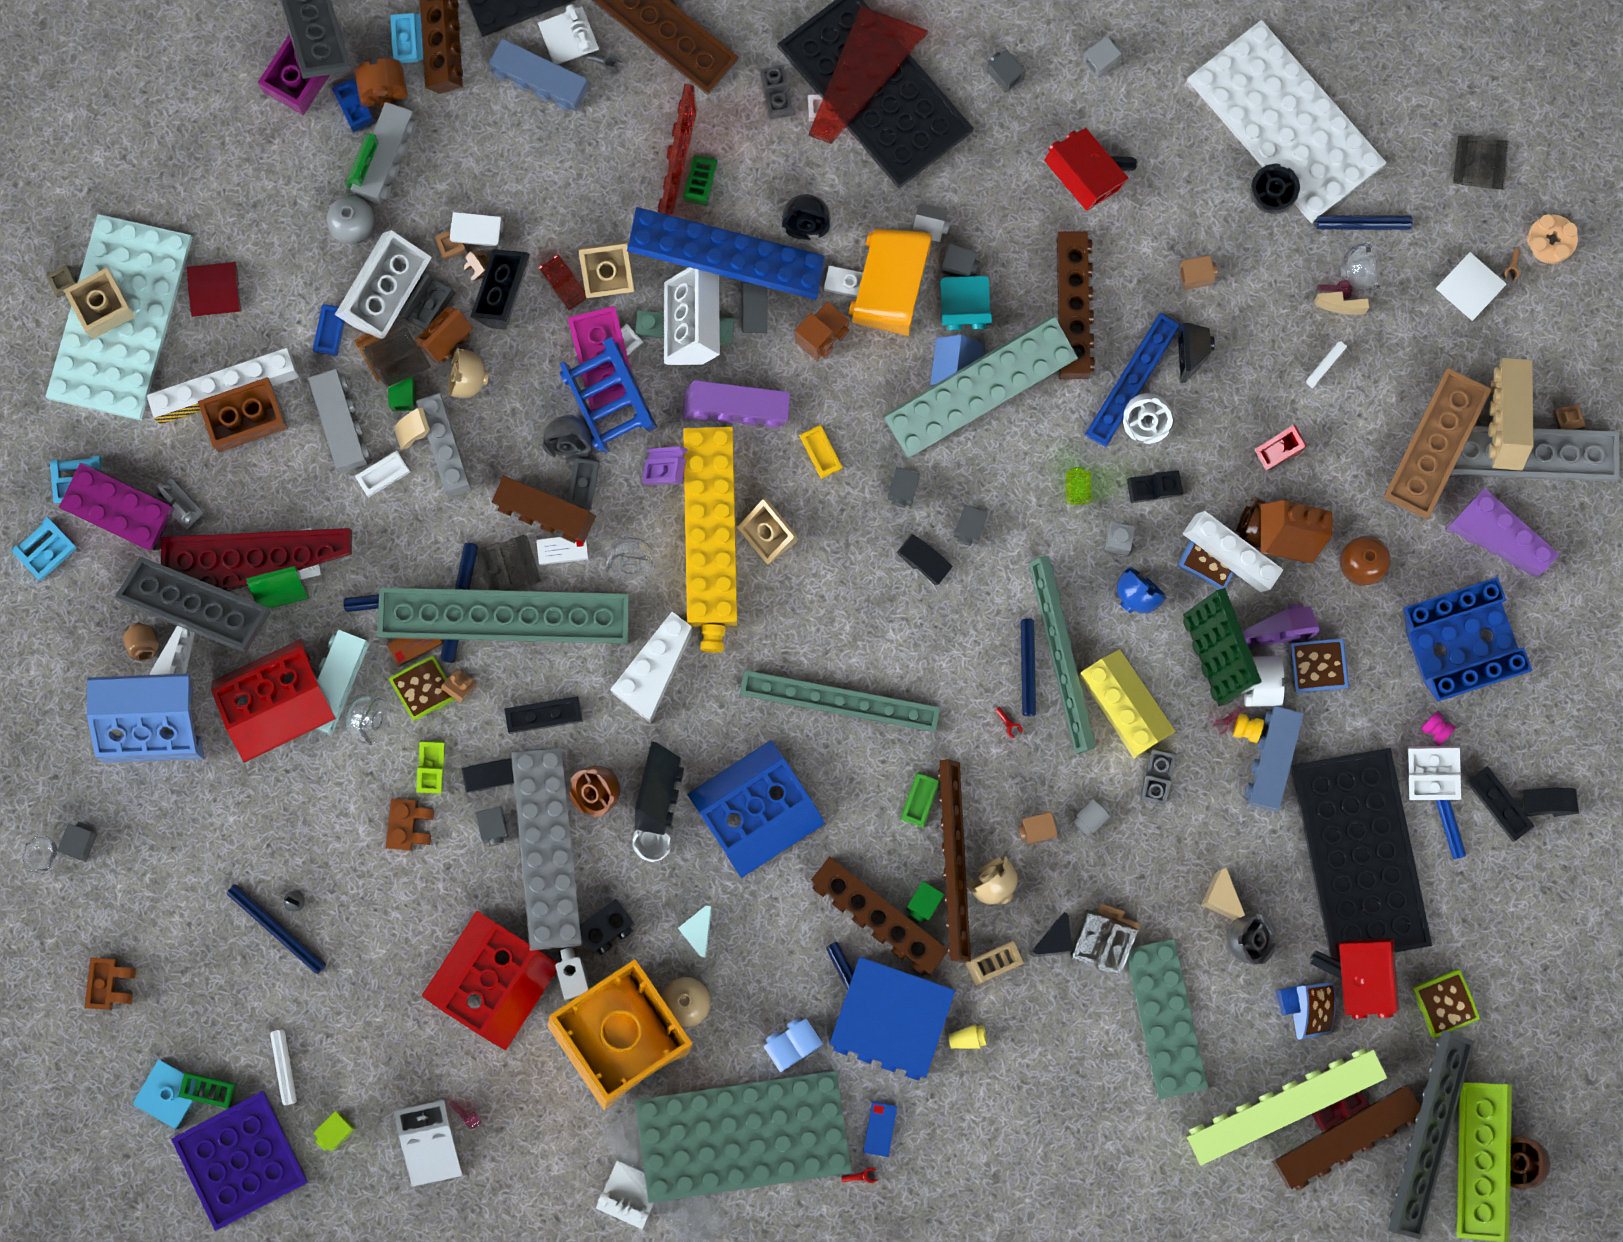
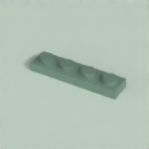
M638 310L635 334L641 337L664 338V313ZM719 317L720 343L722 344L733 343L735 323L733 318Z

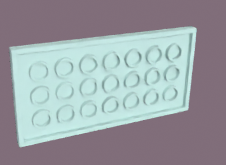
M97 214L78 282L108 267L115 275L136 317L92 339L84 331L71 306L46 393L47 399L142 420L148 399L147 395L150 392L190 249L191 235Z

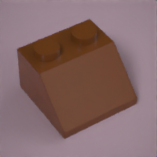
M447 306L414 342L434 362L440 363L441 360L445 362L454 353L452 349L458 343L460 345L463 344L470 337L469 332L472 326L457 308Z

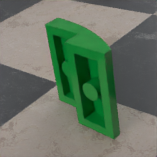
M368 134L364 137L347 178V188L351 189L352 184L362 186L379 144L376 135Z
M295 566L246 578L255 602L269 609L309 599L307 589L303 585L301 575Z

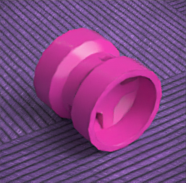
M1437 710L1420 729L1426 734H1434V741L1440 746L1452 734L1456 726L1451 722L1444 723L1443 715Z

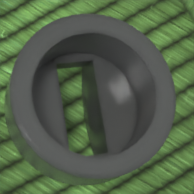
M291 891L285 895L283 902L286 909L296 912L303 908L305 899L301 893ZM289 896L299 901L298 906L287 901Z

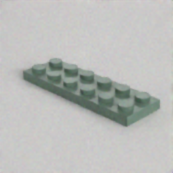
M1175 939L1124 949L1157 1099L1207 1090V1080Z

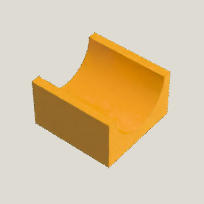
M636 959L549 1015L548 1028L604 1111L649 1075L672 1061L682 1059L688 1055L693 1045Z

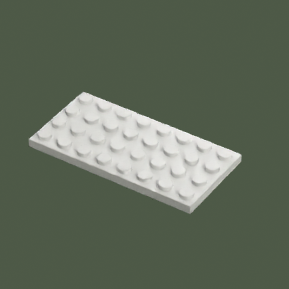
M1262 20L1187 79L1262 167L1277 163L1295 172L1299 178L1300 192L1294 204L1311 223L1316 221L1317 216L1325 214L1387 163Z

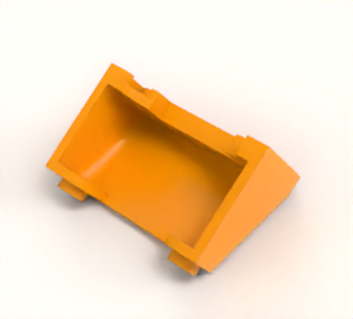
M875 228L874 232L868 233L866 246L869 247L857 299L856 301H851L849 315H853L852 323L909 336L927 256H929L932 234Z

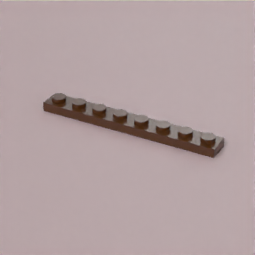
M945 759L940 760L938 777L941 781L939 800L943 815L941 818V828L944 834L942 851L945 856L943 874L947 889L945 902L948 907V918L946 920V926L949 931L948 954L950 961L965 963L971 962L960 762Z

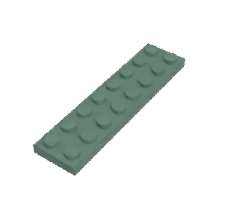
M1052 315L884 414L883 417L907 458H910L1078 359L1055 316Z

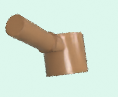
M1514 249L1511 263L1503 272L1504 279H1506L1509 270L1515 274L1513 281L1518 279L1520 272L1517 268V261L1520 249Z

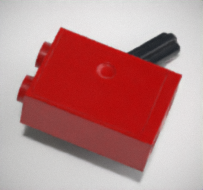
M1086 127L1079 132L1072 131L1062 142L1059 140L1055 141L1048 148L1049 153L1044 159L1046 164L1086 211L1114 195L1123 187L1129 179L1123 171H1134L1137 168L1136 158L1110 156Z
M1394 938L1342 940L1339 943L1340 962L1317 950L1313 952L1309 961L1310 964L1342 980L1345 1015H1352L1353 1019L1367 1018V1014H1378V1018H1391L1394 1013L1399 1011Z

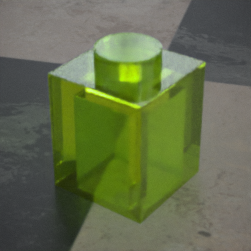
M1074 467L1070 468V471L1065 472V505H1090L1092 500L1091 471H1085V468Z

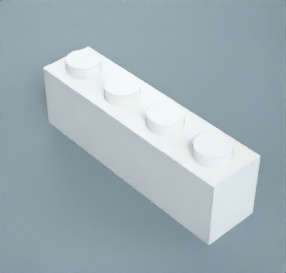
M1206 511L1195 514L1182 533L1259 592L1270 590L1283 572L1281 567Z

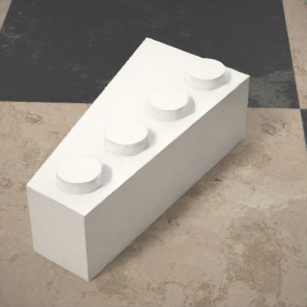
M671 612L610 689L612 694L650 723H652L659 704L693 632L692 626L674 612Z

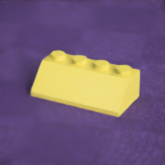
M1120 649L1100 659L1083 670L1078 676L1134 759L1176 732Z

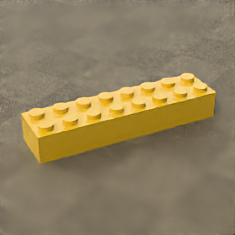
M733 427L683 428L684 448L688 449L687 453H684V459L686 460L684 491L687 623L692 627H702L703 624L738 626Z

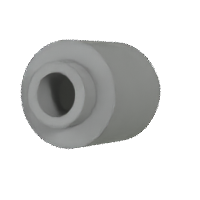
M1092 799L1076 815L1073 823L1085 836H1088L1090 833H1095L1110 818L1108 814L1110 809L1103 801L1098 800L1096 802Z

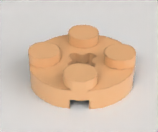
M1543 215L1532 225L1528 232V246H1530L1533 251L1532 254L1538 260L1548 264L1559 263L1570 257L1575 251L1578 244L1577 227L1562 216ZM1555 234L1559 242L1551 245L1549 243L1550 239L1546 237L1547 235Z

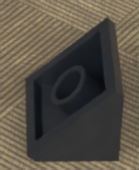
M1062 913L1030 953L1032 957L1069 954L1073 951L1069 915L1067 913Z

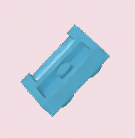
M101 455L92 456L90 459L69 461L53 459L50 461L53 502L55 504L61 503L73 478H61V471L77 470L80 463L88 464L102 471L103 461Z
M48 516L42 520L43 524L19 546L15 545L11 549L13 554L39 581L48 576L77 549L72 541ZM49 531L53 533L29 556L25 554Z

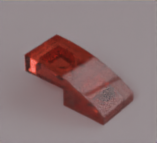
M559 254L539 267L547 282L569 311L587 299L585 290L573 276L572 271Z

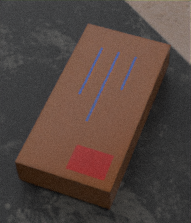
M396 639L388 643L387 646L396 664L400 667L439 647L443 643L438 639Z

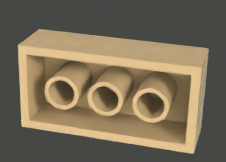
M1502 358L1499 367H1495L1493 380L1489 381L1488 386L1492 389L1489 394L1492 395V401H1490L1488 415L1492 416V422H1490L1488 430L1489 437H1492V443L1489 446L1488 456L1492 458V468L1522 471L1533 448L1532 360Z

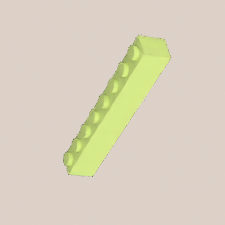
M1366 1047L1351 1053L1353 1058L1344 1062L1340 1058L1328 1064L1330 1069L1322 1073L1317 1069L1306 1074L1307 1080L1297 1084L1296 1080H1293L1282 1086L1284 1091L1275 1095L1273 1091L1261 1095L1259 1097L1260 1102L1252 1106L1250 1102L1236 1107L1237 1113L1227 1116V1113H1223L1213 1118L1214 1123L1207 1127H1204L1202 1123L1189 1130L1191 1134L1186 1137L1200 1166L1386 1079L1387 1076L1374 1050L1367 1051Z

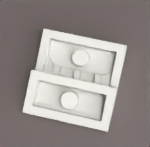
M1469 252L1436 289L1473 321L1507 284Z
M1409 746L1410 800H1461L1460 746Z

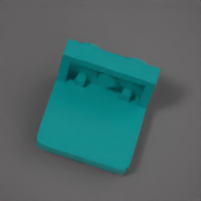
M944 277L941 279L942 327H947L948 331L962 330V326H972V330L986 329V325H991L992 316L990 313L988 277Z

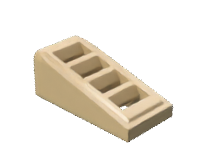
M1014 940L971 959V962H966V966L976 986L1024 964ZM1008 949L1014 963H1009L1004 953L1005 950ZM996 954H999L1004 967H1000L995 957ZM989 958L994 969L993 972H991L985 959ZM977 963H980V965H981V967H982V969H983V972H984V974H985L984 976H983V974H982V972H981V970H980V968H979V966H978Z

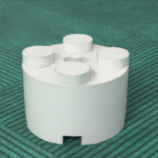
M1253 656L1262 683L1245 693V706L1282 705L1284 699V686H1282L1284 668L1282 658L1276 656Z

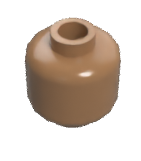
M142 623L132 624L123 635V641L129 657L138 661H146L155 656L159 643L154 629L150 625Z

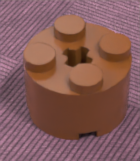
M390 58L377 59L378 64L370 65L368 61L355 69L361 106L381 105V108H383L385 102L395 105V102L408 96L404 71L398 60Z

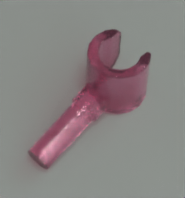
M1348 280L1340 281L1337 285L1317 284L1318 291H1342L1343 299H1348L1352 296L1351 292L1353 289Z
M1238 706L1224 719H1218L1214 722L1213 727L1218 722L1225 724V729L1219 734L1227 731L1228 724L1243 711L1242 708Z
M455 1101L450 1102L449 1106L460 1115L465 1125L469 1128L474 1129L482 1123L475 1111L467 1115Z

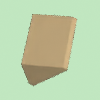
M767 498L762 499L737 527L767 565L797 543L796 533Z
M1224 868L1215 873L1201 906L1231 920H1235L1245 916L1228 870Z

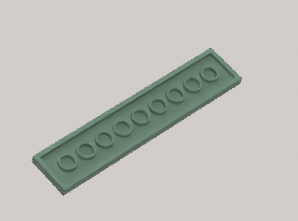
M379 587L378 638L628 644L629 594Z

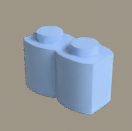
M798 1017L787 1025L789 1030L781 1035L777 1031L765 1039L768 1044L764 1048L780 1073L823 1045L807 1018L801 1021Z

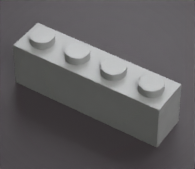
M385 102L373 132L379 144L362 186L360 187L355 184L351 186L354 196L380 206L384 199H388L391 192L390 182L392 177L396 178L400 168L398 162L401 156H405L408 149V137L416 130L417 121L413 111Z
M337 369L309 377V383L337 471L341 474L368 465L366 458L370 457L366 443H361L359 437L363 432L359 420L354 421L352 412H355L356 409L352 398H347L345 392L346 389H349L345 375L340 376Z
M438 393L417 400L418 408L423 407L430 429L427 436L446 495L450 498L472 491L441 394Z

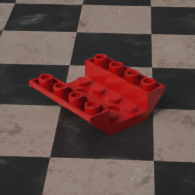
M302 638L211 681V692L225 728L244 763L336 719L327 697L319 686L309 662L311 658ZM288 675L295 676L294 680L291 683H283L285 677H287ZM242 697H249L245 705L238 706V701Z
M476 911L423 992L422 997L467 1028L506 1051L557 973L555 964L558 962L539 950L530 951V944L479 911ZM502 950L507 951L510 956L509 962L505 965H499L496 962V955ZM478 994L481 997L482 1003L478 1008L473 1009L468 1005L470 995Z

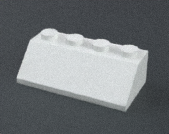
M392 230L384 232L335 315L361 331L384 339L432 257Z
M689 267L664 282V363L667 365H703L720 355L719 275Z

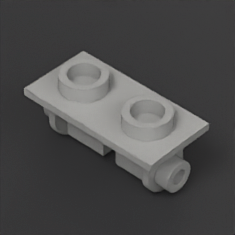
M172 478L165 484L161 482L155 487L157 492L154 496L173 505L175 509L172 515L186 530L204 514Z

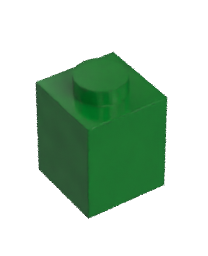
M398 373L394 377H388V406L392 412L414 411L416 409V382L409 374Z
M922 881L907 906V909L910 910L908 915L919 922H922L923 919L929 921L944 894Z

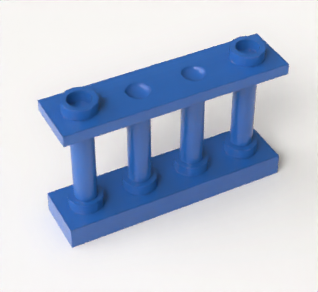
M612 337L603 341L606 348L603 350V353L572 369L567 363L562 362L560 363L562 371L559 372L565 385H570L593 434L591 437L593 446L596 450L600 449L605 454L610 452L606 444L607 442L638 426L640 428L643 427L649 432L658 428L617 341ZM607 361L609 363L613 362L616 369L613 371V375L583 390L580 389L576 377ZM617 383L619 385L623 383L626 390L623 393L624 396L591 412L586 401L587 398ZM627 405H633L637 413L634 415V418L603 434L601 433L596 423L597 420Z

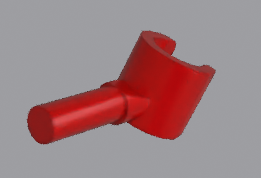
M1000 707L995 709L1007 727L1006 733L1009 737L1015 738L1010 731L1013 726H1016L1020 733L1023 732L1022 727L1017 723H1013Z
M866 1168L862 1173L841 1176L842 1182L864 1180L867 1183H874L878 1179L869 1180L867 1173L870 1170L876 1169Z

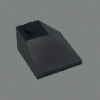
M1183 323L1178 334L1181 383H1186L1209 358L1211 351H1214L1215 339L1214 336H1210V328Z

